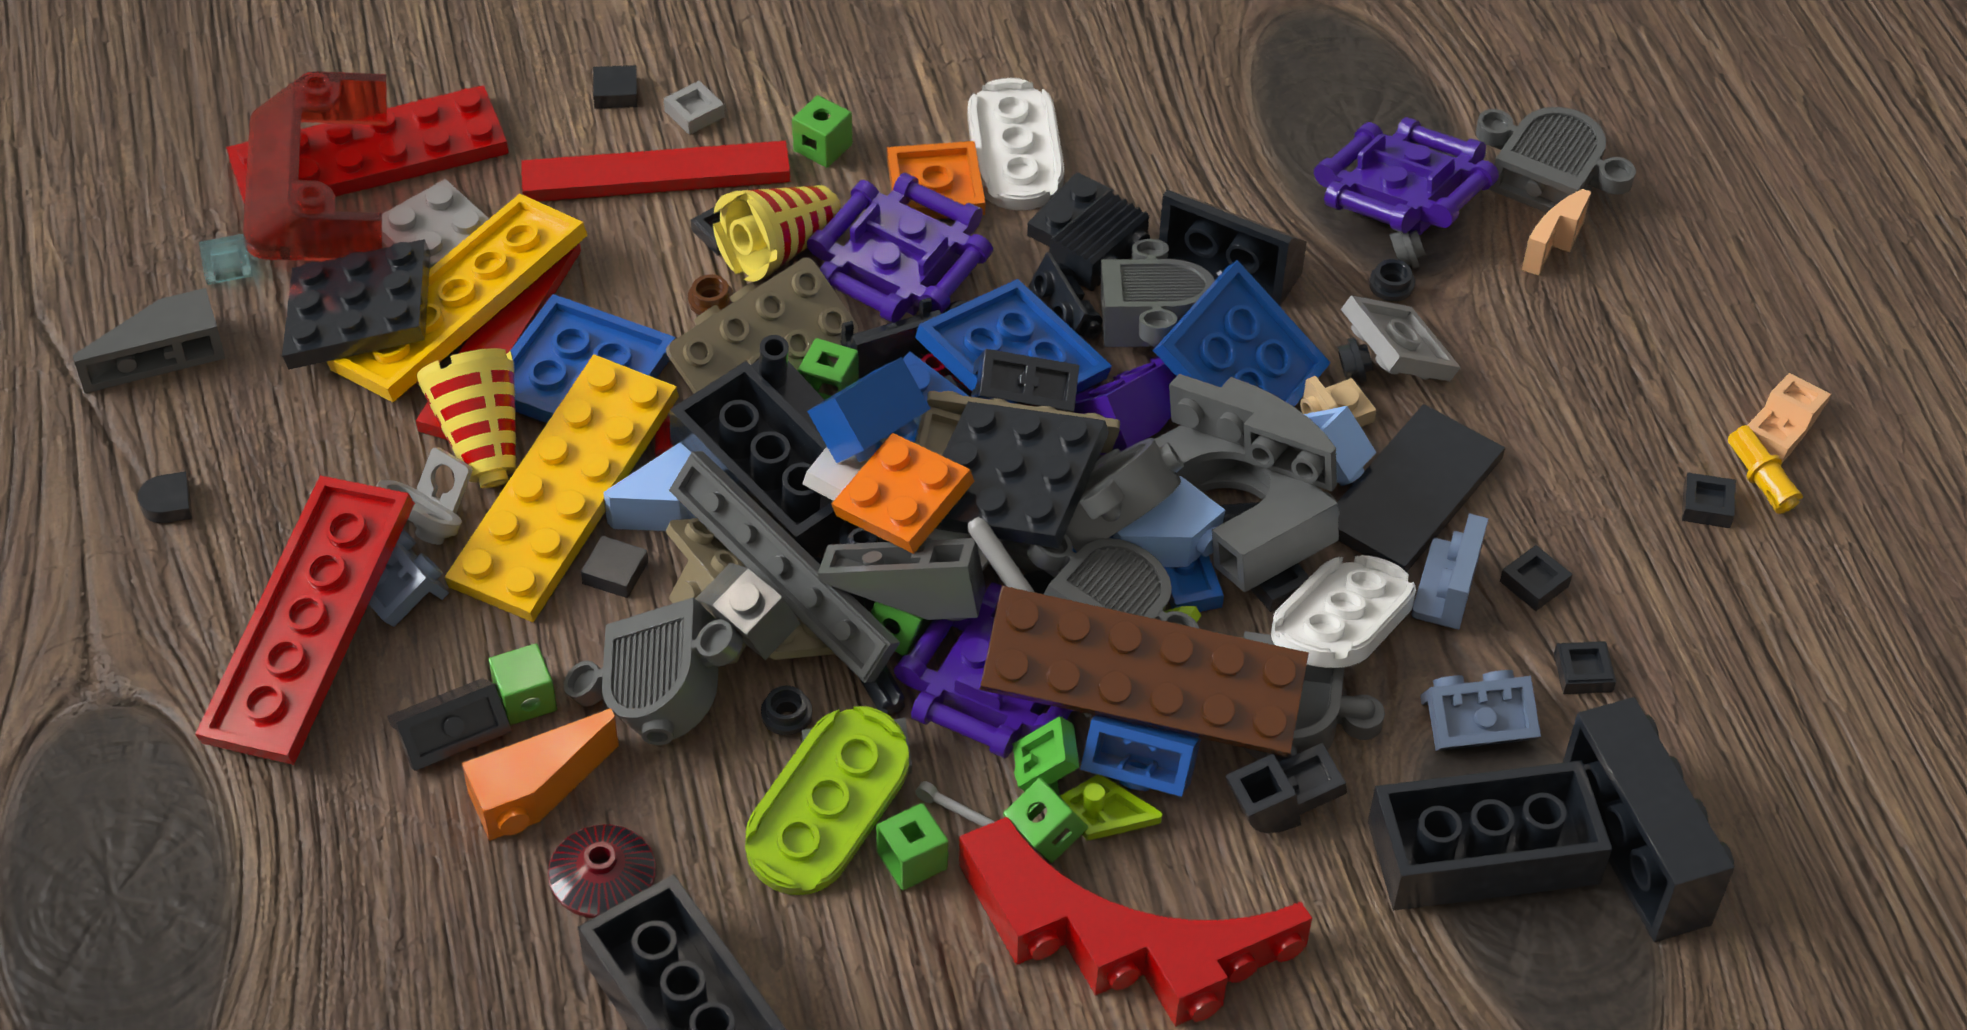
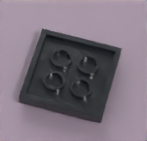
M425 239L413 242H398L386 248L367 252H353L345 257L322 262H308L302 266L292 268L282 357L288 370L425 340L431 254Z
M968 401L942 456L969 468L974 478V483L935 529L970 534L968 532V523L980 517L986 520L998 539L1059 548L1109 435L1106 421Z

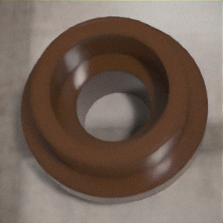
M713 274L703 275L693 282L688 292V305L698 315L714 305H717L722 310L733 303L730 299L733 295V290L721 276Z

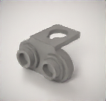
M438 447L431 450L417 489L392 480H381L378 482L377 487L409 493L415 505L408 520L413 522L416 527L415 535L425 542L440 545L443 544L445 538L455 536L458 533L462 520L456 513L473 470L470 465ZM446 465L452 469L455 482L451 491L443 493L441 498L435 496L438 490L435 475L440 466Z

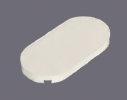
M1018 78L993 80L983 85L982 91L977 93V95L974 92L968 102V126L970 141H975L984 197L997 206L1011 210H1031L1044 206L1063 187L1064 162L1055 107L1051 96L1044 89H1042L1041 93L1033 88V83Z
M1355 556L1354 562L1342 563L1343 557L1333 558L1321 565L1276 610L1271 630L1272 641L1277 646L1309 652L1308 665L1340 668L1358 664L1369 657L1412 610L1416 587L1414 582H1408L1409 574L1397 564L1378 557Z

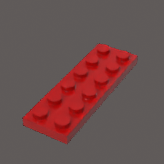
M484 85L226 147L248 218L509 154L506 137Z
M319 476L195 733L202 744L292 765L295 764L415 505L409 493Z

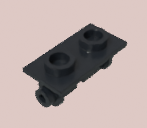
M1046 252L1029 284L1030 290L1078 335H1086L1087 338L1097 337L1102 332V317L1095 311L1089 300H1082L1085 293L1075 279L1073 270L1062 263H1056L1052 254Z

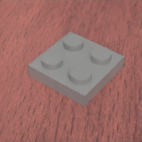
M444 179L372 219L371 223L374 234L388 247L398 242H413L425 239L431 253V268L489 220V218L450 182Z
M1351 295L1341 308L1342 312L1353 324L1351 326L1353 333L1368 343L1377 355L1375 357L1377 363L1387 372L1395 375L1398 373L1416 375L1425 380L1434 378L1451 381L1461 368L1412 307Z

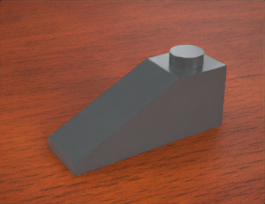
M206 288L157 300L75 353L73 359L84 393H89L225 359V354Z
M973 538L925 540L914 554L890 542L828 545L818 571V578L821 583L927 620L947 619L950 621H961L967 618H978L986 590L978 545Z

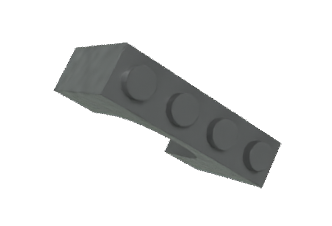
M1182 425L1154 439L1159 448L1167 442L1171 444L1184 465V468L1176 473L1201 492L1212 489L1231 488L1247 491L1262 499L1256 506L1212 529L1214 567L1242 591H1249L1339 540L1338 517L1340 511L1338 503L1331 494L1323 492L1315 485L1245 462L1244 446Z

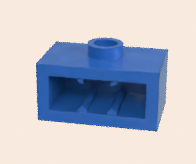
M901 357L869 373L807 412L836 463L854 455L860 463L872 457L883 444L881 440L888 435L890 436L891 433L903 437L917 429L918 426L914 419L931 408Z
M1095 715L1091 720L1080 770L1117 779L1121 785L1131 789L1146 791L1151 788L1182 797L1191 784L1201 738Z

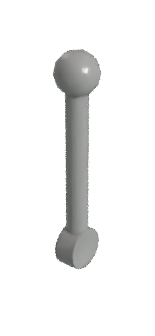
M927 781L921 782L915 791L922 801L926 803L934 801L982 827L995 822L939 793L937 788Z

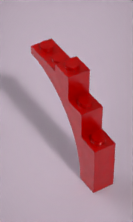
M1008 816L959 836V866L1016 965L1032 958L1036 960L1047 958L1055 953L1060 946L1066 945L1095 996L1110 989H1125L1135 983L1140 976L1144 975L1175 1027L1189 1020L1198 1022L1214 1015L1224 1004L1228 981L1232 983L1241 982L1250 977L1257 968L1276 960L1279 962L1291 960L1307 947L1312 917L1302 902L1272 912L1224 920H1189L1163 917L1137 911L1108 901L1060 874L1022 838Z

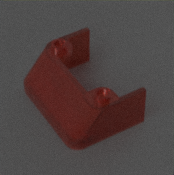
M321 71L305 73L256 108L251 114L243 225L245 247L251 255L260 259L327 261L345 257L353 252L383 248L382 213L335 211V195L329 186L319 181L298 180L301 122L387 125L386 74Z

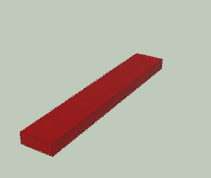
M786 140L521 160L523 195L536 201L790 182Z
M580 243L472 334L459 353L499 348L505 349L507 354L551 295L556 293L581 253ZM427 402L416 419L418 432L447 440Z

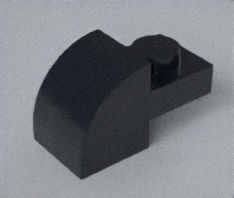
M1323 743L1280 762L1277 761L1274 754H1271L1226 775L1227 783L1250 825L1262 833H1278L1301 826V814L1347 794L1346 782Z

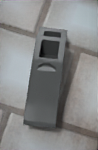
M1178 374L1169 384L1171 419L1173 423L1244 446L1245 462L1329 491H1333L1337 486L1336 447L1311 419L1294 406L1259 387L1230 377L1222 387H1218Z

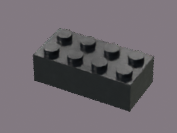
M747 361L670 409V444L675 446L681 442L691 452L703 451L812 557L839 539V531L845 520L836 516L831 505L833 500L803 485L806 472L827 447L820 433Z
M1635 697L1578 712L1563 763L1582 760L1612 847L1609 863L1653 942H1659L1712 926L1735 868L1733 855L1727 844L1719 841L1711 828L1704 804L1698 798L1693 797L1684 782L1682 768L1678 760L1674 756H1669L1660 741L1654 719L1648 714L1645 715Z
M1582 760L1375 786L1368 817V825L1393 911L1599 885L1602 882L1612 852V847Z
M674 874L578 926L583 962L630 1030H787Z

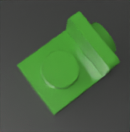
M1061 716L1013 743L1014 775L1018 788L1026 791L1037 779L1042 778L1059 795L1057 780L1079 768L1074 724Z

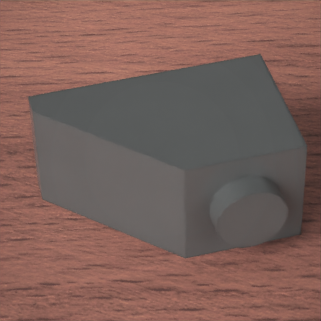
M729 563L695 598L717 620L721 619L730 623L741 634L743 642L764 660L801 624L780 594L750 569L733 563Z

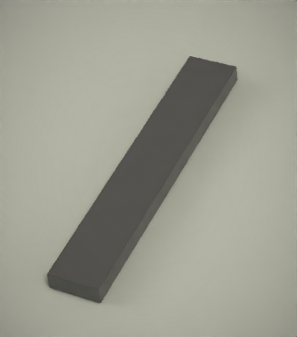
M692 451L669 491L748 569L780 594L793 613L864 683L876 681L900 644V641L849 592L819 582L818 571L820 564L703 451Z

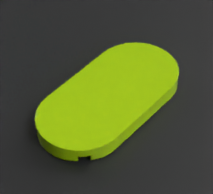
M855 706L853 709L841 712L839 709L825 715L812 728L757 805L746 826L745 850L747 860L755 875L764 884L781 893L805 895L828 887L843 873L903 786L908 774L909 752L906 738L901 727L894 719L875 708Z

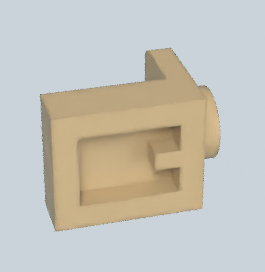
M1316 376L1306 379L1304 396L1300 403L1303 414L1348 406L1360 427L1374 422L1376 409L1353 378L1326 388Z

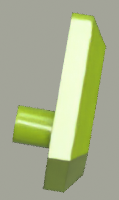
M1097 774L1060 795L1088 825V829L1082 834L1087 841L1157 825L1162 822L1161 811L1102 775Z

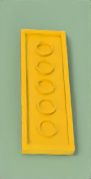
M518 194L430 268L425 340L327 361L330 370L394 402L418 382L417 373L423 367L437 360L440 363L587 237L584 223L527 196Z
M593 354L445 575L448 587L534 623L605 513L603 492L630 474L667 417L670 409L679 398L677 386Z

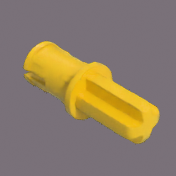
M1741 426L1728 436V443L1749 470L1746 475L1748 481L1756 483L1776 513L1788 512L1800 503L1799 500L1803 498V495L1781 467L1782 459L1778 455H1770L1749 426Z

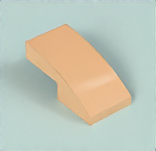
M1582 189L1571 194L1550 209L1540 220L1528 239L1522 270L1539 275L1552 247L1568 252L1571 251L1584 224L1591 191Z
M1789 373L1771 391L1765 407L1747 426L1753 430L1769 454L1778 455L1783 463L1814 424L1828 403L1831 394Z

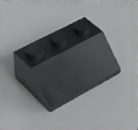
M1166 190L1163 194L1159 240L1169 246L1168 259L1183 260L1197 264L1209 271L1214 281L1219 277L1217 273L1220 270L1223 272L1229 265L1238 260L1279 306L1282 305L1303 272L1307 241L1182 193Z

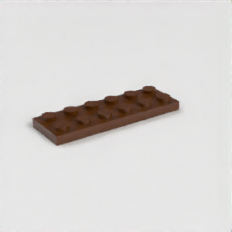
M1002 585L979 690L1288 757L1291 753L1309 652Z

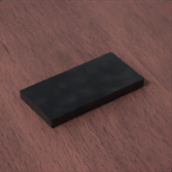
M1423 404L1337 502L1340 511L1338 517V541L1365 556L1378 557L1395 563L1405 572H1408L1430 546L1432 540L1440 534L1503 459L1505 447Z

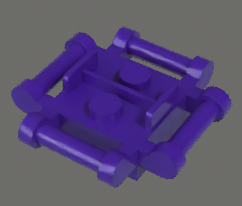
M1408 117L1402 119L1397 132L1392 136L1383 134L1381 128L1374 123L1367 122L1355 132V138L1334 157L1323 159L1314 168L1315 179L1320 185L1327 188L1324 197L1326 206L1337 210L1344 208L1390 224L1391 229L1402 233L1417 230L1419 235L1431 225L1442 228L1449 227L1458 218L1459 210L1481 190H1488L1499 178L1497 168L1491 162L1483 160L1486 153V144L1472 138L1464 141L1422 127L1420 121ZM1430 148L1456 156L1457 158L1431 150ZM1358 159L1357 167L1352 172L1345 170Z
M906 172L897 178L893 190L888 196L880 193L872 183L860 180L851 190V198L823 230H816L806 243L813 255L826 261L820 267V271L833 290L835 289L880 311L881 318L891 323L899 321L906 312L914 316L919 311L920 300L929 297L932 300L931 311L939 310L942 314L950 305L952 294L978 263H985L993 253V246L985 237L978 234L972 235L981 222L983 215L981 208L971 203L963 205L919 184L918 178ZM913 200L956 222L952 227L907 206V204ZM866 209L865 212L859 217V219L852 225L850 229V240L846 243V245L842 246L836 243V241L843 235V233L856 220V218L862 213V211Z
M992 582L983 597L978 618H967L961 621L933 619L911 653L901 657L894 668V674L905 685L921 691L913 705L911 719L925 725L929 724L930 721L989 746L990 753L1006 759L1013 750V743L1059 716L1067 720L1073 710L1051 706L1047 713L1041 714L1046 704L979 690L1002 585ZM951 627L963 630V633L938 672L927 668V664Z

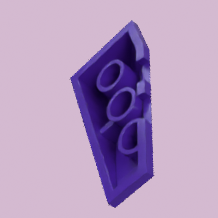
M1158 356L1150 360L1151 363L1113 376V382L1093 389V387L1076 394L1073 413H1096L1105 418L1118 419L1120 421V431L1112 450L1119 449L1122 452L1134 444L1149 438L1159 432L1171 417L1169 384L1176 378V375Z

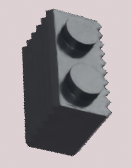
M1109 190L1050 239L1049 252L1056 263H1062L1073 270L1074 277L1079 284L1094 291L1095 287L1101 284V260L1129 259L1130 256L1132 257V246L1135 242L1150 239L1148 234L1150 216L1147 211L1142 212L1140 207L1135 208L1133 203L1128 204L1125 198L1121 199L1118 194L1114 195L1112 190Z

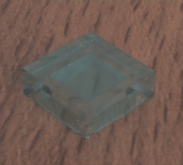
M245 233L199 242L207 285L253 276Z

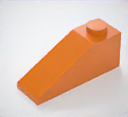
M611 708L462 763L468 794L489 841L504 835L518 834L528 826L540 822L619 746L615 715Z

